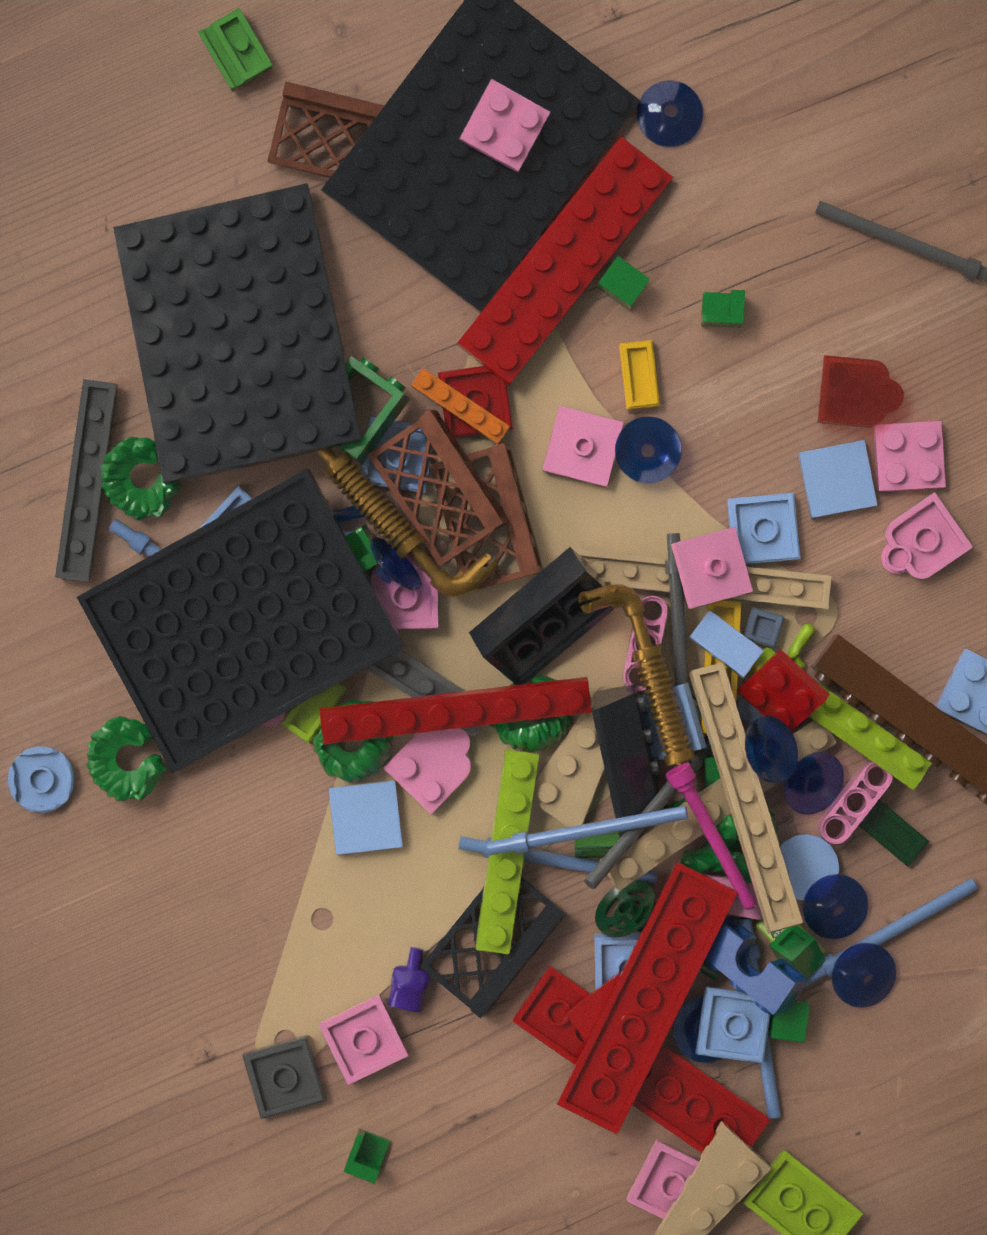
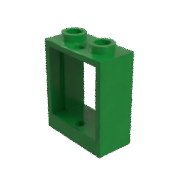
M350 356L346 362L349 381L358 372L392 396L361 438L362 442L339 447L361 464H364L368 454L375 449L409 402V398L403 393L406 387L396 379L389 376L385 380L376 374L379 368L363 357L359 362Z

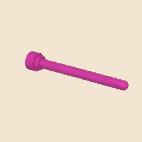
M683 763L674 767L665 775L672 788H676L678 792L683 793L734 890L738 892L737 895L744 908L748 910L753 909L756 906V900L694 787L696 784L694 770L690 763Z

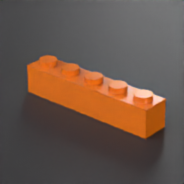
M422 368L411 384L413 389L497 445L510 428L509 425L424 368Z

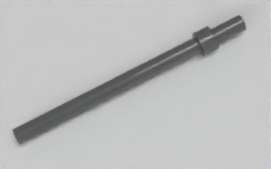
M820 201L817 206L816 214L961 271L962 276L975 280L978 278L987 282V267L982 266V262L971 257L967 260Z
M668 533V560L665 561V574H669L676 686L689 683L683 586L671 544L680 541V533Z
M708 736L704 738L707 747L694 751L695 758L688 760L695 774L703 766L702 761L712 750ZM667 781L641 814L662 810L677 792V789L672 788ZM647 827L626 830L584 880L585 884L591 889H595Z

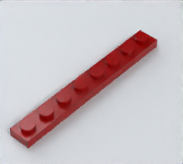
M587 677L319 709L323 744L592 713Z

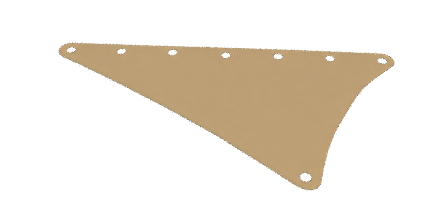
M555 328L511 385L507 384L513 430H508L499 443L510 444L543 569L565 551V547L668 558V533H680V541L728 529L687 494L623 429L607 487L542 471L559 406L613 419L594 396ZM469 355L465 368L483 366ZM468 436L455 438L465 454L497 445L485 436L478 439H471ZM489 456L477 459L473 465L479 476L484 480L487 479L492 470ZM439 459L434 460V463L441 462ZM445 468L440 469L442 480L444 478ZM432 471L430 472L429 478H433ZM450 474L448 482L456 483ZM493 477L490 483L497 487L495 477ZM427 482L426 494H423L422 500L439 503L435 483ZM488 487V490L499 505L501 502L499 493ZM446 491L447 499H449V497L452 494L449 491ZM456 496L451 506L461 508L463 499ZM469 503L467 505V510L471 508V505ZM420 504L418 518L423 525L434 527L437 507ZM451 511L452 516L459 519L460 512ZM442 512L439 528L447 529ZM472 515L467 524L478 531L485 529L478 516ZM454 522V525H455V528H456V531H457V526H458V524H457L456 522ZM508 525L495 530L488 536L504 544L510 534ZM466 528L462 532L465 534L476 535L475 533L471 532ZM426 530L429 536L432 538L433 531ZM438 532L437 538H441L446 542L447 553L453 550L449 534ZM461 537L460 545L467 541L468 538ZM485 540L476 557L480 558L486 552L492 557L488 562L491 564L501 548ZM511 540L510 544L508 545V548L514 551V547ZM422 542L419 547L427 555L426 545ZM477 543L468 548L466 551L472 553ZM505 551L498 563L499 570L506 574L519 572L517 558ZM463 554L464 562L466 564L469 557ZM429 557L441 571L445 569L450 576L454 577L459 572L455 558L439 567L435 559ZM776 562L746 565V567L789 571ZM494 572L490 579L501 576ZM536 575L483 588L477 592H470L465 596L452 597L438 591L439 630L398 631L406 645L401 650L466 691L509 686L513 682L482 657L469 632ZM633 589L641 600L648 596H657L667 605V618L661 642L663 654L660 655L661 658L665 657V660L662 661L663 664L667 663V667L664 668L669 670V673L666 674L667 677L671 676V680L668 681L675 686L670 593ZM684 594L688 679L691 693L696 697L689 673L691 670L703 668L704 649L689 639V637L706 616L707 604L689 609ZM831 596L829 597L828 609L815 608L817 612V620L813 624L815 633L798 654L799 656L820 642L833 629L838 617L837 604ZM724 599L727 601H742L740 633L742 635L745 631L751 607L785 616L776 647L769 648L774 652L781 649L788 655V650L803 627L798 624L795 618L799 606ZM647 602L644 605L645 612L642 613L646 619L654 621L659 618L661 609L657 603ZM620 606L611 611L534 677L548 676L555 680L587 677L590 701L600 687L605 690L625 686L622 673L632 623L630 617H626L623 607ZM650 636V640H651L652 646H654V641H653L652 637ZM636 640V648L640 650ZM754 643L762 650H764L767 647L761 644ZM635 667L629 673V680L632 684L641 686L644 684V681H640V678L643 676L642 674L638 675V672L641 670ZM369 670L360 701L377 702L410 698L411 696ZM748 672L744 678L738 676L737 689L751 676ZM533 678L530 679L526 684L533 683ZM737 692V699H736V700H738L739 697H740V695H741V694L738 693V692ZM581 714L571 715L572 726ZM540 719L524 720V721H526V722H536V721H538V720H540ZM482 725L475 737L467 733L470 738V748L466 755L471 763L470 773L432 814L396 781L403 847L336 855L329 800L313 857L257 1032L255 1049L275 1044V1036L278 1032L289 1030L294 1033L296 1038L308 1035L312 1053L315 1056L328 1044L319 1027L320 1022L381 994L391 985L393 969L396 966H407L410 948L424 949V955L447 934L483 889L488 858H485L482 853L460 850L458 847L460 836L487 841V838L492 837L505 749L514 750L509 744H503L495 728H492L490 725ZM416 733L394 736V739L391 740L393 747L389 751L390 758L385 761L384 766L379 768L378 773L363 777L362 781L353 780L351 783L336 777L334 787L395 780L383 768ZM562 735L561 741L553 744L552 748L533 752L539 754L536 777L565 738L564 735ZM364 740L347 741L345 751L354 752L358 750ZM516 748V749H515V751H521V752L532 753V752H530V751H528V750H524V751H523V750H521V749H519V748ZM605 769L602 772L587 814L610 796ZM532 803L528 834L567 828L564 824ZM549 845L533 847L531 849L543 851ZM523 861V867H522V869H523L529 862ZM325 908L331 912L333 923L328 929L318 930L313 926L311 917L315 910Z

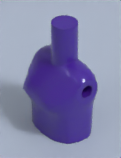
M411 947L407 966H396L393 969L387 1005L403 1010L421 1012L430 980V975L423 969H420L424 949Z

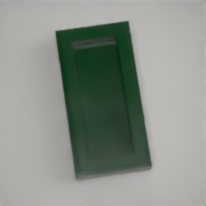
M880 799L858 825L907 867L929 842Z

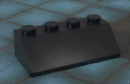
M569 547L473 628L469 634L485 660L514 684L521 685L526 684L615 608H612L611 605L594 610L591 613L583 612L580 606L591 603L592 600L579 603V594L606 585L593 568L576 551Z
M637 684L597 691L592 707L615 818L641 814L661 790L657 781V777H661L660 762L658 757H652L650 746L655 745L654 734L651 725H645L643 714L648 713L646 697L644 693L639 694ZM668 803L663 807L662 810L668 808ZM625 831L619 832V837H621Z

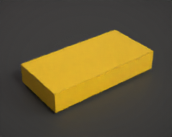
M653 341L619 343L626 411L659 407L660 401Z

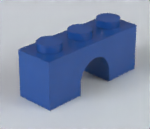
M733 917L725 918L704 960L705 964L712 970L722 972L730 979V984L736 990L750 995L756 1000V1006L763 1012L773 1015L786 1012L808 979L783 958L769 962L763 972L756 970L750 962L749 951L757 937Z

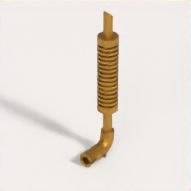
M332 449L316 452L328 465L323 473L330 480L334 479L332 482L334 485L339 484L337 488L339 490L343 489L341 493L343 495L348 494L346 498L348 500L352 499L350 502L352 505L357 504L355 508L357 510L361 509L359 512L361 515L366 514L364 518L366 520L370 519L368 522L370 525L375 524L373 528L375 530L379 529L377 532L379 535L384 534L382 538L384 540L388 539L386 542L388 545L393 544L391 548L393 550L397 549L396 554L402 560L409 555L431 579L429 583L442 594L457 597L465 596L473 590L477 592L479 591L477 587L499 569L495 560L485 569L482 568L492 558L485 552L465 572L461 570L454 577L450 576L445 569L441 571L419 547L424 541L418 532L413 533L415 529L413 527L409 528L411 524L409 522L404 523L406 519L404 517L400 518L402 514L400 512L396 514L397 509L395 507L391 508L393 504L391 502L387 504L388 499L386 497L382 498L384 496L382 492L378 494L379 489L377 487L373 488L375 486L374 483L369 484L370 479L364 478L366 476L365 473L360 474L361 469H356V463L351 464L352 459L346 453L338 457Z
M610 581L606 582L604 587L581 592L579 594V603L592 600L591 603L580 606L583 612L591 613L594 610L611 605L612 608L622 606L626 617H630L640 649L632 652L634 662L638 661L639 665H636V668L641 670L638 672V675L642 674L643 676L640 678V681L645 683L642 685V688L646 687L647 689L644 691V694H648L649 697H646V701L650 700L648 707L653 709L650 710V714L654 713L652 721L656 720L657 722L654 723V727L658 726L656 734L660 733L661 735L658 736V740L662 739L660 747L664 746L662 753L666 752L664 756L666 766L675 764L676 767L680 764L688 763V760L695 758L693 748L688 746L691 745V741L686 740L689 738V735L684 733L687 732V728L683 729L682 727L685 725V722L680 720L683 719V715L679 716L678 714L681 712V709L676 707L679 706V702L675 703L674 701L677 699V696L672 694L675 693V689L671 690L670 688L673 686V683L668 681L671 680V676L667 677L666 675L669 673V670L664 668L667 667V663L663 664L662 662L665 660V657L661 658L660 655L663 654L661 644L652 646L642 613L645 612L644 605L639 595L630 587L622 584L611 585Z

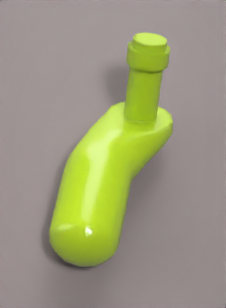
M809 623L803 625L788 650V656L793 658L795 663L802 669L805 668V663L798 654L815 633L814 626Z

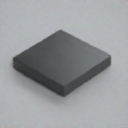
M308 1035L243 1053V1060L261 1119L326 1100Z

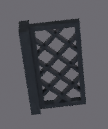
M522 876L520 885L531 894L521 895V886L519 887L517 900L519 919H515L514 923L520 922L521 937L516 943H511L512 949L505 957L504 954L499 953L500 964L496 969L482 970L480 950H476L475 947L456 949L455 934L461 928L473 927L474 942L476 944L479 924L477 923L476 908L482 902L484 887L420 966V968L468 1006L480 1019L485 1017L567 914V912L553 903ZM536 897L546 906L537 917L524 918L522 898ZM472 914L473 924H464ZM533 921L532 924L525 931L524 922ZM451 941L452 950L443 951V949ZM475 951L477 971L459 973L457 953ZM452 953L453 974L441 975L430 966L439 955ZM492 973L483 984V974ZM478 975L479 990L472 999L460 990V976ZM454 977V978H455V986H454L451 982H449L446 978Z

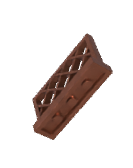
M285 81L282 93L283 99L267 162L330 178L335 172L330 170V168L335 165L338 168L340 162L344 160L351 150L336 158L328 142L344 133L351 146L354 147L355 143L348 130L358 124L369 127L385 105ZM288 107L303 110L308 121L291 130L285 120ZM309 112L317 113L318 115L312 118ZM326 116L333 117L339 124L340 129L324 138L315 123ZM341 120L349 121L350 123L344 126ZM312 125L321 141L304 150L295 135ZM285 126L288 133L282 136L283 127ZM292 137L301 153L291 159L277 157L279 144ZM324 145L333 161L323 167L313 166L307 155ZM304 157L307 164L297 161Z
M429 410L420 416L419 420L370 452L368 457L415 530L424 539L423 542L439 567H441L495 530H499L508 524L509 521L437 410ZM420 428L427 437L425 452L408 449L410 435ZM404 440L402 447L395 446L396 444ZM432 447L438 455L430 454ZM389 449L401 451L398 471L387 469L379 456ZM407 453L424 456L420 475L403 472ZM429 458L439 459L445 465L443 480L426 477ZM390 473L397 475L396 481L393 480ZM450 474L456 483L448 482ZM402 476L419 479L416 499L405 497L400 491ZM425 481L442 484L439 503L421 500ZM447 486L460 488L464 495L461 508L444 505ZM408 502L415 503L414 510L411 508ZM468 502L474 511L467 510ZM420 504L437 507L434 527L423 525L418 518ZM443 509L460 512L457 531L439 528ZM465 515L478 516L485 529L476 535L462 533ZM426 530L433 531L432 538L429 536ZM438 532L455 536L453 550L442 556L436 546ZM461 537L468 538L467 541L460 545Z
M501 443L491 446V448L466 454L472 465H474L477 459L489 456L492 470L487 479L482 480L487 488L489 487L499 493L501 499L499 507L501 510L503 508L504 514L509 521L506 525H508L510 534L504 544L486 536L477 543L472 553L465 550L456 556L455 560L458 571L462 570V572H465L471 566L473 560L477 561L479 559L476 555L483 542L487 540L501 548L495 558L497 564L506 551L517 558L520 571L506 574L498 569L495 573L501 577L490 579L491 574L477 587L479 590L540 573L543 570L510 444ZM443 462L431 464L433 478L442 480L440 469L445 468ZM493 477H495L497 487L490 483ZM435 483L438 497L440 498L442 484ZM447 486V491L452 494L449 499H447V495L445 496L444 505L451 506L456 496L463 499L464 495L459 493L460 488L455 487L452 489ZM443 509L442 512L447 530L456 531L454 522L458 524L459 519L452 516L451 510ZM467 514L463 530L466 528L475 534L479 533L480 531L467 524L472 516ZM449 534L450 542L453 549L455 536ZM511 540L514 547V551L508 548V545L510 544ZM463 554L469 557L466 564L464 562Z

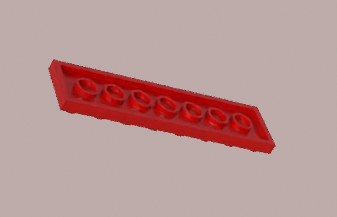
M621 136L457 342V345L510 386L669 185L673 176Z
M676 861L656 901L651 916L645 923L557 1100V1105L618 1135L738 894L737 891Z
M549 965L512 1018V1022L575 1065L586 1044V1040L565 1012L587 997L590 992ZM662 1044L632 1104L700 1153H703L706 1146L710 1145L721 1121L750 1147L753 1146L770 1121L767 1115L665 1044Z

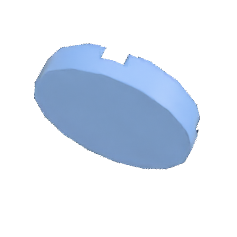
M37 746L23 751L15 759L9 768L7 783L11 796L23 808L31 812L45 813L58 809L69 800L75 787L76 776L72 763L64 753L53 747Z
M805 833L792 836L780 844L796 899L803 901L818 899L831 890L837 881L839 863L838 857L829 843L819 836Z

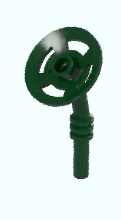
M640 880L633 881L622 890H618L615 887L612 888L602 898L596 909L595 922L598 929L604 935L613 938L624 937L635 931L641 933L656 904V894L648 883ZM642 892L646 894V896L643 899L639 895H630V893ZM619 899L620 903L617 905L614 915L607 917L609 909ZM633 902H638L640 904L636 906ZM614 926L616 929L623 931H615L610 929V927ZM703 962L699 970L713 980L719 974V972L708 967L705 962Z

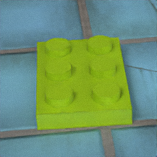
M784 1148L770 1164L771 1170L742 1199V1202L782 1235H847L863 1215L862 1211Z

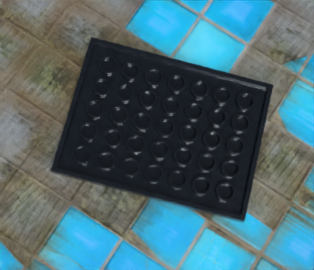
M464 0L321 191L468 305L481 313L641 100L514 0ZM491 79L550 111L518 172L513 171L459 140Z
M308 183L113 227L162 479L165 485L362 442Z
M309 468L293 475L77 597L172 773L406 646Z

